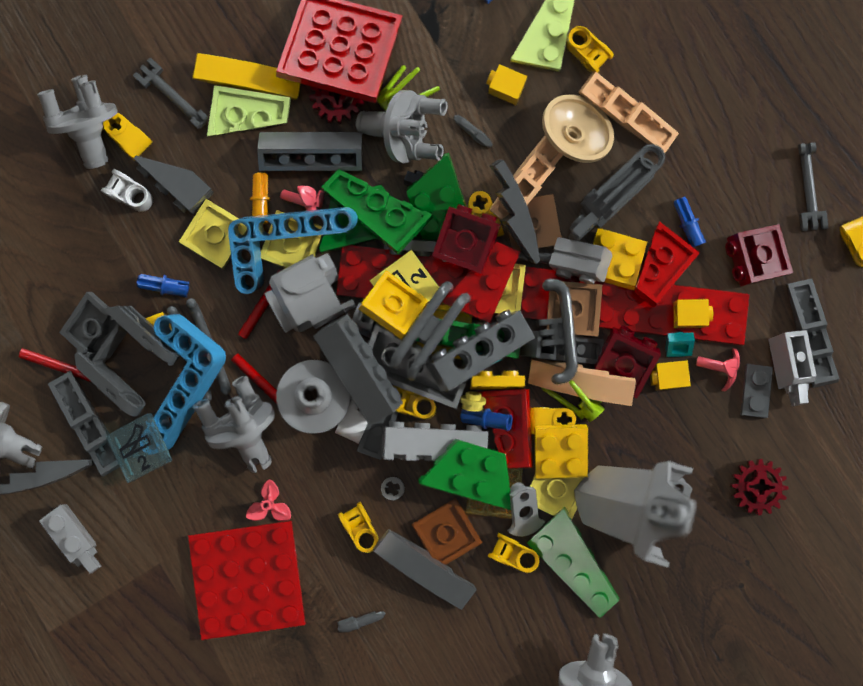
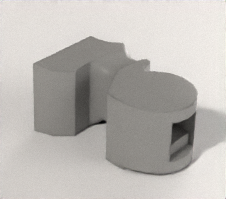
M359 302L352 320L357 324L361 335L371 338L377 322L358 309L362 304Z

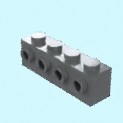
M260 132L257 147L259 171H337L338 169L342 171H362V132Z
M348 314L322 328L313 336L369 425L394 413L403 404L400 393L388 380L385 369L378 364L373 356L370 345L363 340L357 324L350 319Z

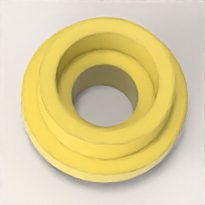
M466 392V395L460 398L462 409L474 412L483 410V405L486 404V398L482 397L479 392Z

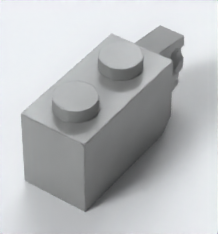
M807 330L785 332L768 339L778 389H785L789 395L791 406L809 403V383L815 382L816 372Z
M67 504L59 505L39 521L70 563L74 562L77 567L83 564L90 574L101 567L94 557V554L97 553L95 541Z

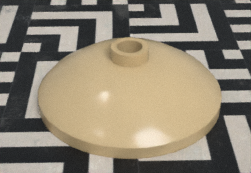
M562 95L553 99L545 108L542 117L544 133L551 145L565 157L577 162L591 163L602 159L611 150L614 142L612 124L604 111L588 99L577 95Z

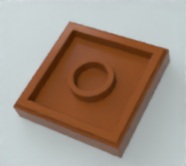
M456 498L411 524L431 557L445 565L482 543Z

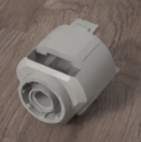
M328 253L318 258H315L312 254L271 276L269 284L272 289L264 294L285 333L292 329L302 332L312 326L316 329L344 313L347 314L349 310L356 307L353 300L340 305L330 285L338 280L339 275Z

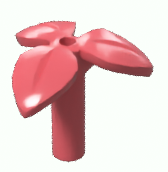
M298 186L299 194L288 190L281 192V199L304 206L306 211L316 210V207L322 208L324 192L322 190H319L316 195V191L312 187Z
M732 348L733 359L725 362L700 356L697 359L696 366L727 374L728 380L721 390L724 392L733 385L737 377L740 356L735 348Z
M271 479L267 480L260 492L264 501L262 503L254 502L248 508L246 518L252 521H259L266 517L268 510H271L275 520H290L291 511L285 503L274 504V500L279 496L277 485Z

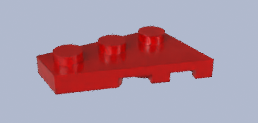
M659 221L634 293L655 308L700 252Z
M496 242L493 249L490 250L483 273L480 274L471 270L445 298L442 304L451 307L462 293H468L471 296V300L463 307L461 312L490 324L520 251Z
M529 389L479 392L482 397L486 398L485 409H490L491 412L512 415L513 422L510 430L505 431L492 428L498 451L506 454L507 468L533 467Z

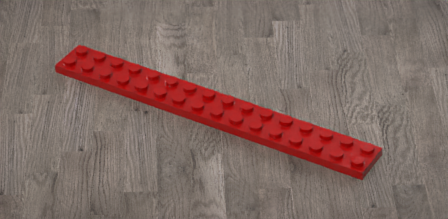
M355 245L342 247L336 295L365 299L374 287L370 280L403 255L389 254L387 249ZM432 255L417 256L439 287L444 282L449 281L455 288L471 271L450 262H443V260ZM525 267L520 310L523 317L530 320L547 319L549 291H545L542 287L546 279H558L560 281L577 283L584 282H581L579 277L571 276V279L558 277L554 270ZM594 282V284L602 285L599 328L612 330L613 327L620 329L621 326H625L636 333L667 336L668 333L694 332L695 340L741 346L745 343L750 294L673 285L655 308H653L634 293V290L606 282ZM709 299V306L713 307V321L709 322V326L706 328H674L673 302L676 300Z

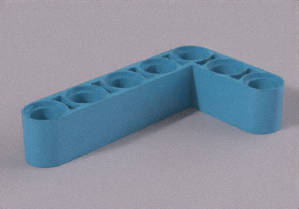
M350 207L250 216L233 221L228 227L234 281L237 290L243 294H250L260 289L264 283L259 241L344 233L356 226L358 221L356 212ZM340 213L348 216L349 224L347 227L339 223L338 216ZM315 216L322 218V229L314 226L313 219ZM290 218H293L298 223L297 231H292L289 228L288 221ZM264 221L272 224L273 231L271 234L264 231ZM240 223L247 227L248 232L246 236L239 233L238 226ZM243 249L249 251L251 255L250 262L242 258ZM246 275H250L254 279L253 287L246 284Z
M180 314L160 316L154 323L155 334L188 362L143 436L148 435L152 444L143 449L148 454L160 453L173 447L195 412L194 404L203 399L226 361V354L222 347ZM169 323L172 325V331L169 328ZM189 338L191 339V347L188 343ZM208 353L210 354L211 362L208 361ZM195 375L198 378V383L195 382ZM182 396L185 399V404L182 402ZM147 438L141 441V446L149 443Z

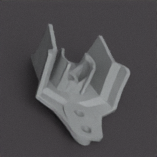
M670 461L657 463L653 470L597 466L574 490L576 505L582 523L633 544L634 553L643 560L669 567V562L663 558L661 548L654 546L656 541L688 534L695 502L677 490L670 481L678 482L684 475L692 474L693 468L681 466ZM660 509L664 510V514L659 513Z

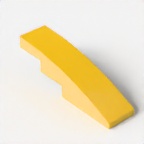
M201 53L196 55L192 77L195 80L228 88L290 97L292 100L298 99L300 83L276 77V67Z

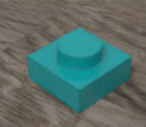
M694 332L668 333L665 346L666 357L692 356L695 343Z

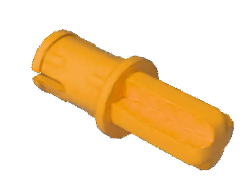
M258 172L253 174V197H250V201H252V216L268 215V201H270V197H268V175L266 173Z

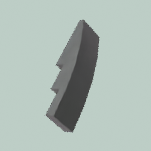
M496 160L489 166L503 188L495 194L509 213L501 221L530 263L537 264L540 261L528 207L505 161Z
M813 279L787 284L796 330H807L816 372L815 382L811 383L812 387L838 383L840 378L832 357L834 351L826 330L828 324Z
M69 371L48 383L69 425L75 430L85 451L90 454L100 475L104 477L126 464L101 418L73 373Z
M93 460L36 462V472L10 473V484H0V494L18 493L53 484L93 466L94 462Z
M390 529L385 532L373 548L376 554L399 571L461 610L477 590L474 584L454 574L452 568L431 557L427 550Z

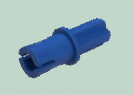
M682 197L675 200L674 206L682 223L679 227L683 228L689 245L696 247L705 243L706 240L697 222L699 218L695 219L687 198Z
M144 274L138 276V288L157 291L162 296L164 294H171L187 298L189 281L167 278V275H164L163 278Z
M487 408L477 412L462 409L460 413L463 423L480 425L483 429L492 427L508 431L511 429L513 422L511 414L491 412Z

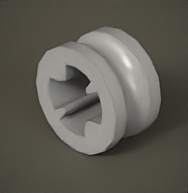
M389 477L381 485L382 495L388 500L399 499L405 490L404 483L397 477ZM390 481L393 484L398 483L400 485V489H397L399 493L396 496L393 493L388 494L386 492V488L389 487L387 483Z

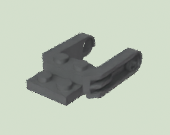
M655 144L644 146L599 190L596 191L595 188L591 190L580 203L583 207L579 212L580 216L569 228L571 233L568 239L580 241L593 227L597 226L600 229L652 180L655 173L662 167L665 162L663 149ZM647 152L656 153L658 163L654 165L651 160L644 158V154Z
M93 292L85 293L59 332L77 348V353H75L76 368L122 411L131 416H138L146 403L141 396L105 363L113 355L125 335L129 333L148 351H153L159 358L168 362L170 366L174 365L180 356L155 334L154 326L132 306L108 307Z

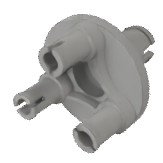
M87 75L72 78L71 82L73 83L78 101L76 106L66 111H60L53 89L38 93L37 95L45 114L43 120L47 132L51 134L67 133L76 142L86 169L105 165V162H108V156H106L105 146L101 137L102 122L115 116L118 110L114 103L101 102L96 81H88Z
M401 90L393 96L386 112L361 111L356 119V128L362 134L383 137L387 153L395 162L407 163L411 160H421L422 158L439 161L444 153L442 144L422 142L423 137L427 133V130H424V127L427 128L424 115L436 114L444 116L448 108L447 101L445 99L427 98L425 95H417L411 90Z
M307 360L292 366L283 375L277 388V405L284 420L293 428L311 434L326 432L338 425L345 417L351 400L349 392L332 365L321 360ZM317 389L318 400L306 401V392Z
M242 376L232 382L239 396L231 398L234 402L233 404L230 400L225 403L229 412L221 418L216 417L208 399L198 401L194 404L193 408L203 424L202 430L208 445L214 449L229 447L238 449L247 468L252 473H256L257 469L255 466L259 462L263 470L272 463L271 456L268 454L261 435L262 431L274 419L275 412L270 403L262 402L260 396L255 394L248 377Z
M0 402V458H7L18 464L26 465L28 468H33L36 459L22 452L27 451L39 456L42 446L17 435L10 425L5 424L10 405Z
M603 634L602 642H599V636L595 635L592 639L587 661L571 662L561 668L558 677L559 686H632L631 681L622 672L613 668L616 649L618 648L616 638L609 634Z

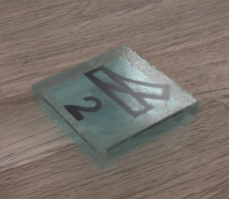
M151 413L145 414L106 435L127 483L133 482L173 461Z

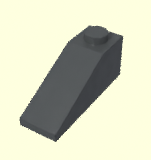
M532 331L535 338L521 346L520 356L565 361L564 344L541 346L540 341L551 340V336H540L539 331ZM575 336L578 362L596 364L602 353L604 339Z

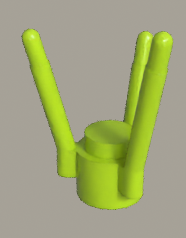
M403 65L385 88L379 92L377 102L385 112L393 96L420 71L419 67H416L393 88V85L406 70V66ZM436 86L419 95L428 97L439 91L440 87Z
M572 380L569 384L582 400L578 404L580 409L556 392L541 387L551 397L572 410L581 420L586 418L588 422H591L605 410L600 404L602 401L588 399Z

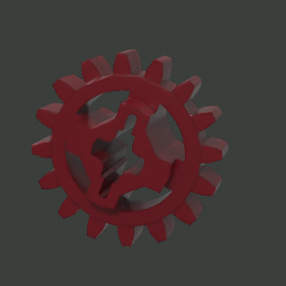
M310 86V90L315 94L310 95L309 99L312 102H316L312 105L313 111L320 109L319 118L322 119L326 115L328 123H331L333 118H337L338 123L341 124L344 117L351 121L350 114L353 112L358 115L359 110L357 106H364L363 100L340 94L339 105H337L334 98L335 92ZM348 102H352L348 108L343 110L344 106ZM322 103L329 104L334 108V111L327 109Z
M757 459L756 465L752 460H748L747 468L740 465L738 467L741 472L740 475H732L737 482L730 485L731 488L737 491L732 495V498L740 499L737 506L743 507L746 505L747 513H751L755 509L756 515H762L763 509L767 514H771L772 506L779 509L781 506L778 500L787 499L782 494V491L789 489L788 486L782 484L787 477L779 476L781 467L772 469L773 462L768 461L764 465L763 459ZM752 472V478L744 482L745 477ZM767 472L773 477L775 483H772L767 478ZM760 483L761 485L769 486V489L759 491L755 488H749V486ZM744 491L751 495L752 502L746 498ZM775 492L772 499L765 503L766 497Z

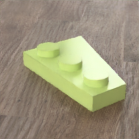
M545 0L510 62L560 72L574 0Z
M214 85L207 136L287 124L291 98Z

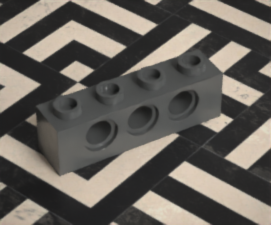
M509 309L496 316L497 321L489 325L486 322L475 328L476 334L469 338L465 335L454 341V347L446 351L444 348L431 355L433 360L428 362L426 366L440 391L452 390L534 339L535 336L521 311L510 312ZM499 329L504 332V340L502 342L497 338V331ZM477 342H480L483 346V353L481 355H478L475 351ZM456 355L460 356L462 360V365L459 369L453 363Z

